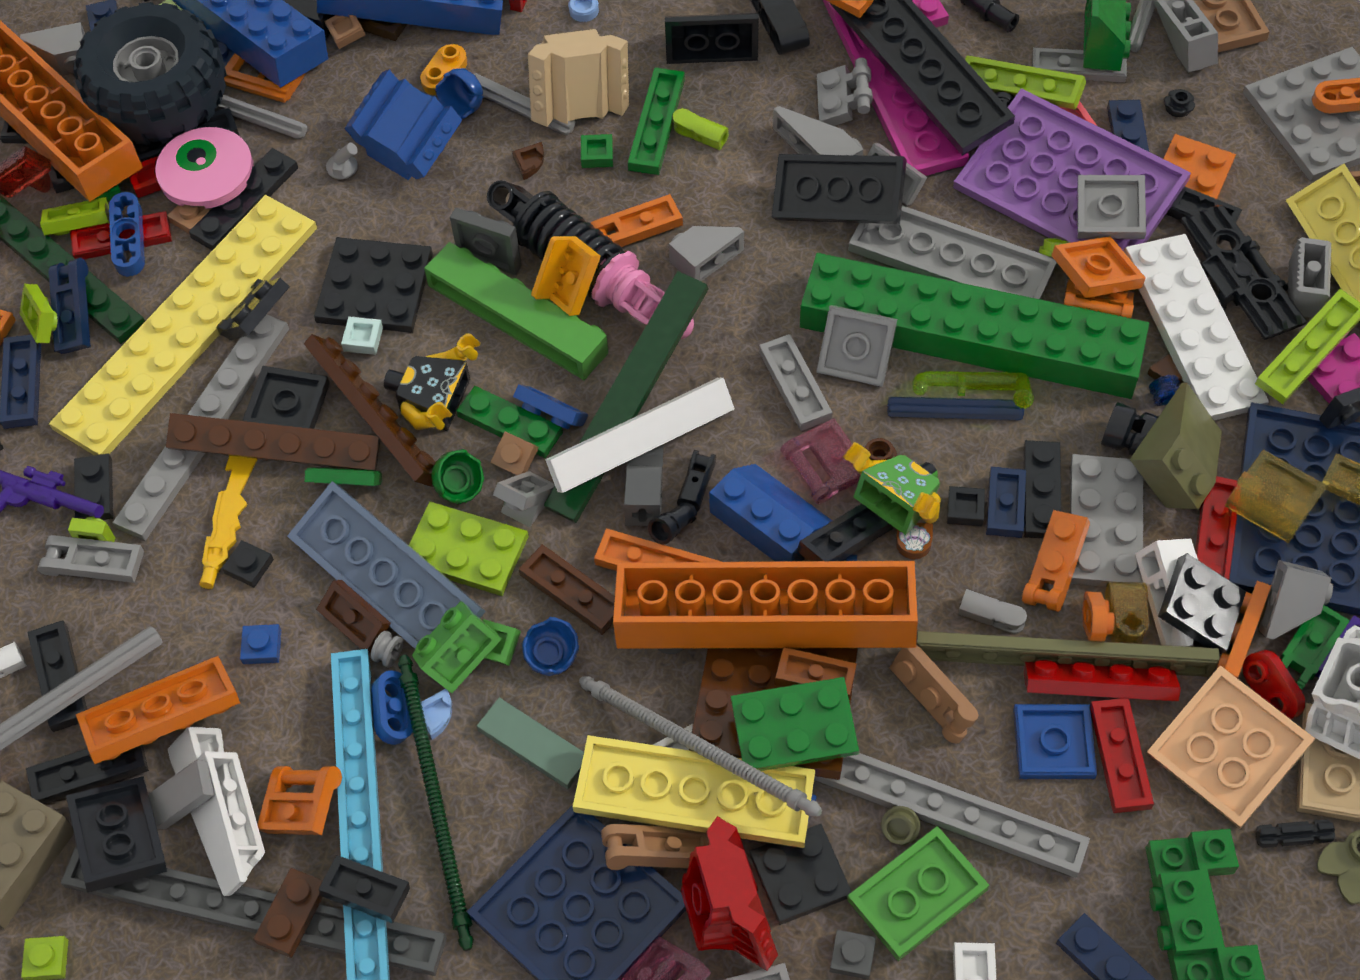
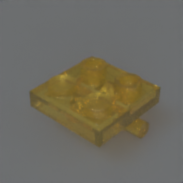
M1263 449L1247 472L1244 471L1237 482L1238 485L1228 498L1225 507L1285 542L1290 543L1324 493L1327 485Z

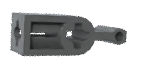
M660 445L628 461L624 499L625 526H648L653 518L661 515L664 445Z

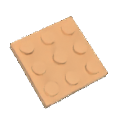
M1219 666L1149 748L1147 755L1241 829L1311 746L1315 738L1230 672Z

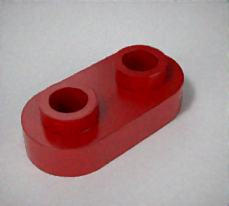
M1261 650L1248 655L1244 660L1242 669L1243 675L1251 689L1292 720L1299 717L1305 709V697L1279 656L1269 650ZM1257 666L1260 667L1262 676L1258 673ZM1278 698L1283 702V708L1279 705Z

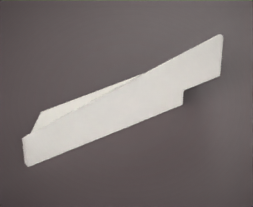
M188 727L168 748L169 758L175 774L195 760L208 762L214 796L190 813L223 896H231L246 882L247 876L265 854L263 842L238 754L236 752H224L221 729Z

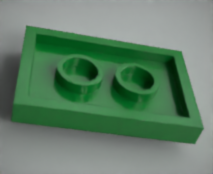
M844 677L731 696L741 759L757 770L765 771L859 754Z

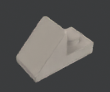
M527 471L497 482L493 496L504 501L501 513L530 527L544 509V504L555 484Z

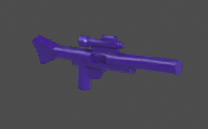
M27 466L23 473L24 476L32 478L28 480L0 470V485H2L0 513L7 505L22 507L29 501L53 509H59L63 506L94 518H100L104 513V507L100 504L57 490V486H65L66 484L63 480V474L54 471L46 474L37 471L34 467Z

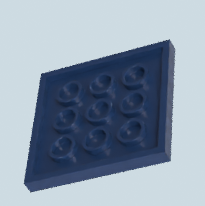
M573 805L467 911V914L471 920L536 980H622L686 911L682 893L652 867L627 866L621 870L609 869L605 859V852L608 848L603 845L601 830L605 825L593 815L575 813Z

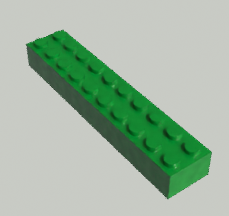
M816 253L800 308V328L824 333L830 305L895 318L898 320L892 348L1132 399L1139 378L1150 323L822 253Z

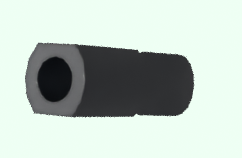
M698 450L693 451L677 505L685 501L690 502L696 508V511H699L715 467V454H711L708 457L700 455ZM695 468L704 469L705 473L695 471Z

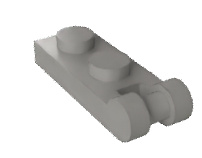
M51 535L48 536L45 544L46 555L40 559L37 570L49 576H58L60 574L135 583L144 550L141 545ZM67 553L65 559H60L61 554Z

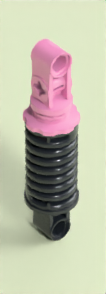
M499 180L491 184L487 192V201L492 208L510 220L513 226L516 227L518 245L530 249L533 254L543 261L551 237H578L601 256L587 295L600 307L613 303L614 308L621 313L628 312L640 322L648 324L665 292L650 283V276L646 272L638 270L639 260H637L633 252L623 251L619 244L613 243L611 238L604 235L599 229H595L591 223L586 222L583 217L577 215L571 208H568L551 191H542L533 196L523 187ZM510 193L509 200L506 203L507 194ZM693 318L681 339L687 338L692 333L694 328Z

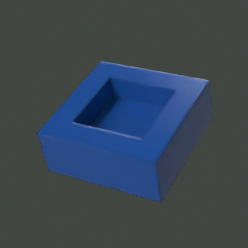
M279 624L242 627L240 653L242 664L279 663L281 628Z

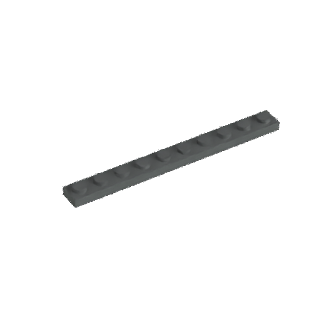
M75 847L61 884L65 888L87 893L78 850ZM167 868V872L88 893L252 933H257L277 895L241 886L231 896H223L216 879ZM319 904L299 944L346 955L343 909ZM386 921L389 965L436 976L447 940L445 933Z

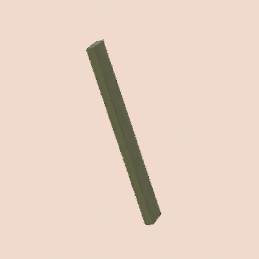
M917 631L916 644L932 661L1025 666V662L1051 660L1057 664L1087 662L1094 666L1109 667L1114 664H1124L1131 668L1140 669L1161 666L1174 670L1176 675L1210 677L1220 660L1219 648Z

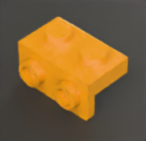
M576 236L551 237L531 296L535 299H550L569 316L580 315L601 256Z

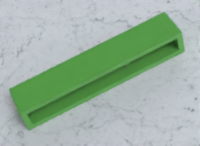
M448 242L424 268L430 288L582 380H585L608 354L607 335L601 328L596 325L590 326L580 320L577 315L569 316L560 307L553 304L550 299H535L531 296L532 290L528 289L519 279H511L501 273L495 265L489 262L484 263L464 247L459 248Z

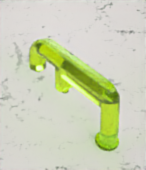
M925 371L917 374L912 381L913 391L917 395L925 394L928 391V386L956 387L958 396H965V389L1016 390L1013 396L1015 405L1020 408H1028L1034 402L1030 380L1025 373Z

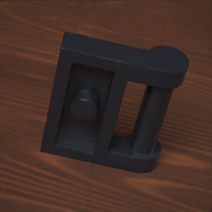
M281 278L271 281L257 279L251 286L253 290L227 320H222L216 328L220 335L229 340L249 336L290 286Z

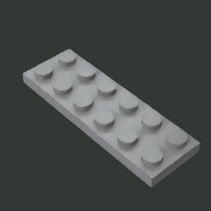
M903 205L900 224L859 223L848 247L850 252L903 271L1036 299H1042L1057 266V262L1052 257Z

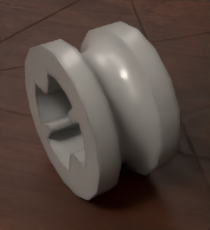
M381 632L372 647L371 660L377 663L382 660L383 666L387 668L392 667L402 651L403 638L399 636L392 638L390 632Z

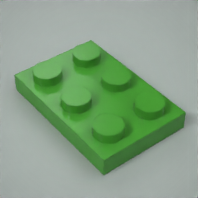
M936 826L847 896V901L896 960L900 961L988 891L990 885L943 831Z

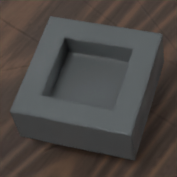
M837 929L830 972L869 980L876 937Z

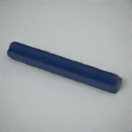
M889 397L887 402V413L890 417L1023 419L1025 409L1022 400Z

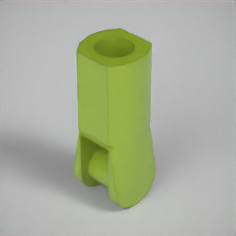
M684 108L678 109L673 113L674 130L676 133L721 150L729 136L727 127L700 117Z

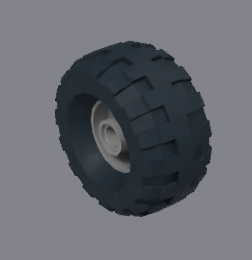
M153 2L139 3L138 6L130 8L125 6L115 10V13L106 18L104 16L94 24L95 28L91 32L87 31L81 39V46L76 52V59L74 60L73 72L76 78L75 83L83 102L92 111L111 121L129 139L135 141L136 144L150 145L151 142L161 141L162 144L168 143L184 132L197 129V126L202 122H208L215 114V108L221 104L226 88L224 77L227 76L222 54L211 29L207 30L204 22L188 10H180L177 5L168 3L154 5Z

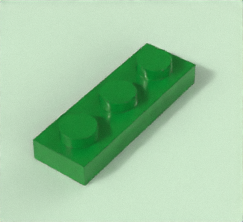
M477 386L472 388L457 409L459 418L502 438L506 431L538 446L536 455L543 458L547 457L563 433L562 427Z

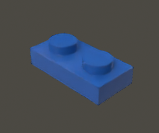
M518 384L513 395L514 398L523 402V409L537 415H541L543 411L552 416V423L566 429H570L571 425L583 426L588 417L587 413L531 386Z

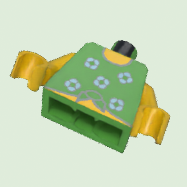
M853 442L843 458L850 461L854 469L861 475L853 496L856 500L905 535L912 530L921 518L929 524L937 521L941 502L940 496L937 494L940 482L937 478V469L933 464L925 462L919 466L905 455H898L889 460L869 459L871 456L870 452L862 445Z

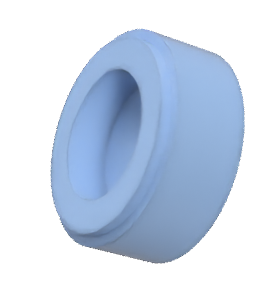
M598 0L569 1V14L576 21H591L599 13Z

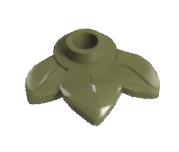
M1360 830L1352 832L1345 842H1332L1327 845L1317 862L1318 872L1338 876L1337 884L1340 893L1351 905L1360 903V852L1357 850V845H1360Z

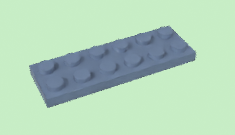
M333 481L287 535L288 538L336 580H343L391 622L390 627L413 648H416V645L424 636L430 635L440 624L445 612L455 607L460 601L464 602L479 618L486 612Z

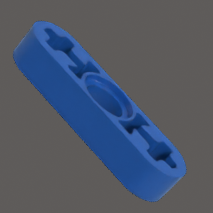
M121 192L113 196L109 202L111 260L120 275L130 277L140 273L145 265L143 216L137 197L130 192ZM125 206H128V217H124L122 214V211H124ZM126 229L135 230L134 235L130 238H119V234ZM129 250L132 257H130L129 262L125 263L127 260L125 251Z

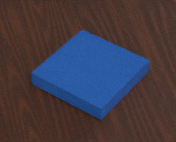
M1014 704L1013 713L1019 779L1096 778L1097 769L1090 704Z

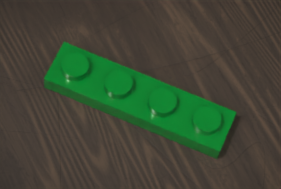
M654 67L628 159V171L654 175L660 174L674 122L673 113L677 110L685 82V72Z

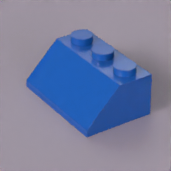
M756 464L732 469L709 492L710 513L775 562L803 561L805 558L797 552L800 540L833 521Z

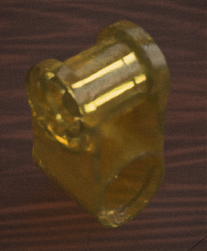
M1108 581L1105 589V600L1109 601V612L1114 613V631L1110 635L1111 642L1143 644L1144 635L1149 628L1150 622L1146 583Z

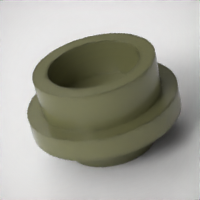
M894 806L888 809L882 818V832L892 843L899 845L909 844L919 834L920 820L912 809L905 806Z

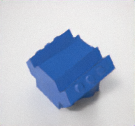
M388 69L382 72L376 82H374L344 129L356 143L366 149L369 157L409 180L411 177L420 179L426 176L462 122V119L452 106L444 108L435 96L427 95L413 87L406 78L399 81Z

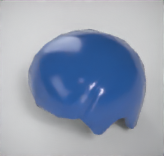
M456 68L443 75L444 78L436 85L438 101L444 108L452 106L461 119L475 112L482 103L483 89L476 75L465 68Z
M549 617L541 623L534 624L528 630L522 643L524 660L532 671L546 676L565 672L573 665L579 652L577 633L570 623L556 617Z

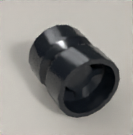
M1117 402L1103 435L1101 445L1118 451L1125 447L1128 448L1129 455H1133L1158 419V416L1147 412L1141 416L1137 415L1136 408Z

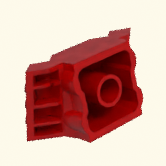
M717 816L706 831L709 841L708 845L695 847L694 851L690 853L689 867L687 873H684L682 878L681 893L697 950H734L768 971L777 958L778 953L757 893L758 888L737 828Z

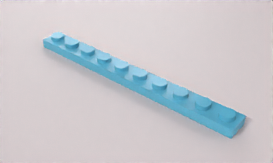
M368 649L331 653L336 767L340 769L342 774L341 784L337 788L341 857L383 872L370 656ZM343 905L347 980H390L386 921Z

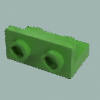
M460 601L455 607L445 612L440 624L430 635L424 636L418 642L412 656L421 670L450 693H453L502 638L496 631L477 617L464 602Z

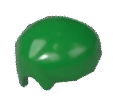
M465 449L444 453L435 462L431 472L432 485L440 497L454 504L473 500L481 492L484 482L481 461Z

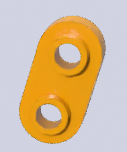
M448 44L436 52L420 76L422 88L427 94L437 96L436 85L444 78L443 75L456 68H466L467 56L463 47L456 44Z

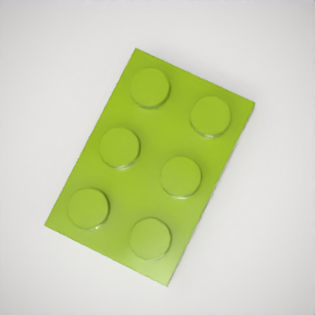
M429 501L409 546L449 580L503 596L529 536L527 530Z

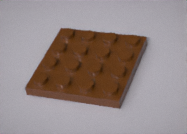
M708 648L692 733L730 755L741 758L731 696L780 688L774 686L783 648ZM790 648L856 663L858 648ZM851 689L850 698H849V703H850V704H851L852 689ZM843 757L794 766L815 769V776L840 780Z

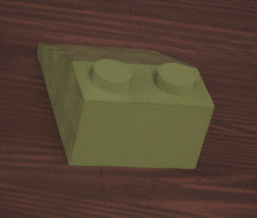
M1181 383L1130 458V461L1166 508L1199 509L1216 483L1222 431L1188 383Z

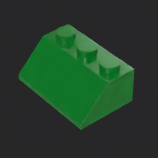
M1086 0L1083 68L1121 71L1123 59H1128L1130 54L1131 40H1129L1131 21H1129L1131 3L1126 2V0Z

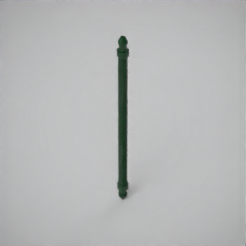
M402 655L398 662V667L402 672L399 681L401 688L404 689L413 729L412 732L414 734L413 737L415 738V746L418 752L417 755L419 756L418 760L421 765L420 769L423 774L422 778L425 783V792L428 797V805L430 806V815H432V824L435 829V838L438 843V852L441 857V866L443 867L444 880L446 881L447 894L449 895V903L453 914L451 919L453 930H458V944L464 951H469L472 949L474 942L469 929L473 924L466 912L467 908L465 907L464 893H462L461 879L458 874V865L455 860L456 856L454 855V847L452 846V838L449 832L425 723L426 720L423 714L422 702L420 701V693L418 692V675L413 673V661L407 655Z

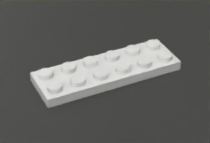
M1186 234L1127 246L1124 253L1146 277L1139 291L1173 362L1181 374L1183 382L1189 384L1213 420L1248 413L1251 402L1267 405L1269 400L1264 390L1255 385L1257 376Z

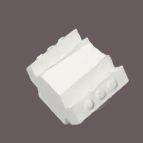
M1354 625L1346 631L1343 638H1337L1312 692L1314 702L1308 713L1305 731L1314 738L1360 759V627Z

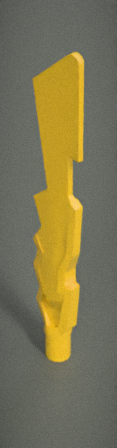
M229 456L225 470L231 471L226 490L218 492L212 518L213 531L211 536H206L202 558L204 567L199 583L202 588L212 589L214 587L219 570L229 559L228 551L237 542L236 531L241 528L238 516L248 505L241 496V493L258 460L256 458Z

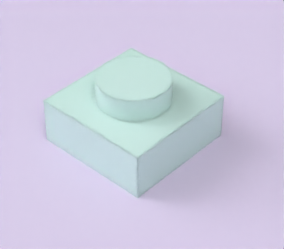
M348 316L341 342L343 351L376 355L383 330L381 320Z

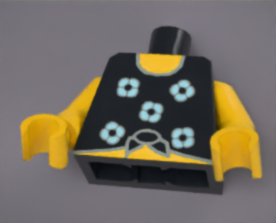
M468 333L460 337L457 346L448 351L425 357L415 356L411 358L405 373L391 369L387 371L384 378V388L396 392V399L401 414L414 429L423 430L436 427L438 430H449L470 381L469 370L465 360L468 358L474 361L478 357V352L474 348L480 346L481 342L472 334Z

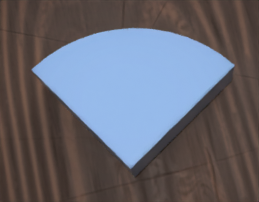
M447 689L425 699L421 704L427 731L432 740L444 731L451 719L452 701Z

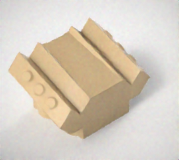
M596 29L544 35L543 42L535 45L528 53L531 121L548 127L553 119L568 124V121L581 118L598 117L603 119L608 111L623 116L629 106L627 40L613 35L599 36Z

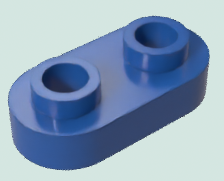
M393 670L382 673L373 682L371 694L374 729L377 736L387 744L397 745L407 739L412 734L413 729L404 689L400 686L399 677L402 674ZM385 690L391 694V697L386 694Z

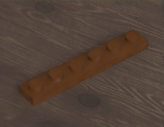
M311 334L304 342L306 348L414 482L433 487L431 472L435 460L416 446V437L409 430L399 425L396 421L398 419L397 414L390 407L381 403L377 398L380 395L379 392L371 384L363 381L359 376L361 370L341 354L343 348L330 337L324 339Z
M170 413L166 448L174 450L372 471L377 469L380 438L373 435Z

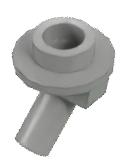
M348 143L343 148L338 149L335 155L328 160L326 170L332 178L338 180L347 179L356 173L358 163L353 156L357 154L358 149L355 144Z

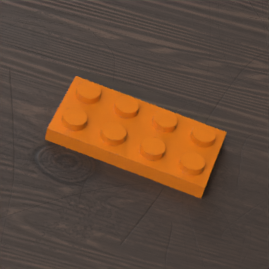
M216 656L76 714L95 765L104 760L115 759L123 752L140 745L150 744L159 737L178 729H186L206 717L224 713L230 707L240 704V701L219 656Z

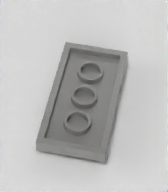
M1072 454L1070 463V514L1088 517L1090 526L1070 584L1141 590L1143 580L1135 553L1143 549L1142 475L1130 459Z

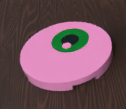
M203 127L184 132L171 140L158 156L155 173L162 192L169 200L180 206L184 204L205 206V209L223 205L237 197L247 187L246 182L254 165L249 147L240 136L223 128Z

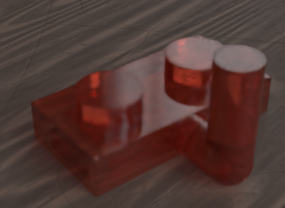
M26 146L22 147L0 163V194L12 198L28 186L41 193L48 192L51 183L49 171H51V160Z

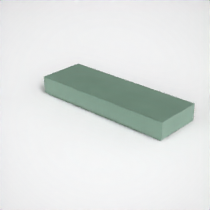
M500 697L477 724V729L480 733L567 790L580 774L584 755L582 750Z

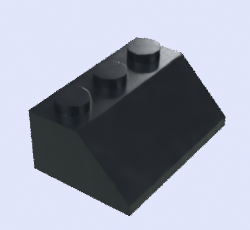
M758 13L665 16L667 64L758 61Z

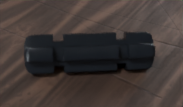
M1327 819L1314 820L1313 824L1308 821L1279 823L1276 827H1272V824L1256 827V841L1262 848L1277 847L1278 843L1283 847L1313 844L1314 840H1318V843H1328L1335 840L1334 824Z

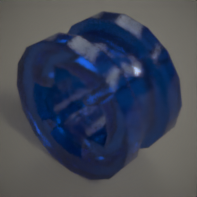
M1176 375L1162 376L1149 385L1150 394L1154 395L1153 402L1155 405L1163 406L1169 403L1179 388L1180 382Z

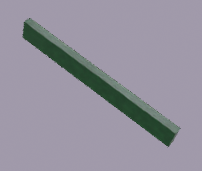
M677 271L580 443L638 415L708 292L709 288L706 283ZM605 473L564 493L557 492L554 486L544 504L545 508L577 523Z

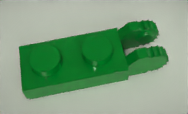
M1323 605L1321 614L1300 626L1280 657L1286 668L1291 667L1302 674L1299 680L1295 681L1301 691L1309 679L1313 680L1337 638L1340 637L1350 622L1349 619Z

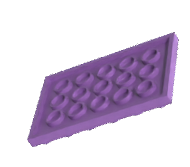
M1021 88L1008 106L1009 110L1015 115L1014 124L980 144L954 180L953 188L1048 238L1061 239L1072 243L1090 240L1077 239L1078 175H1145L1146 236L1145 239H1113L1124 251L1127 246L1148 241L1189 181L1191 172Z

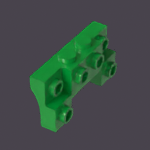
M1231 830L1191 832L1186 838L1149 841L1145 847L1153 887H1150L1149 898L1152 910L1159 912L1161 926L1157 928L1158 943L1162 951L1167 950L1172 979L1265 980L1257 945L1225 947L1209 876L1234 874L1239 867Z

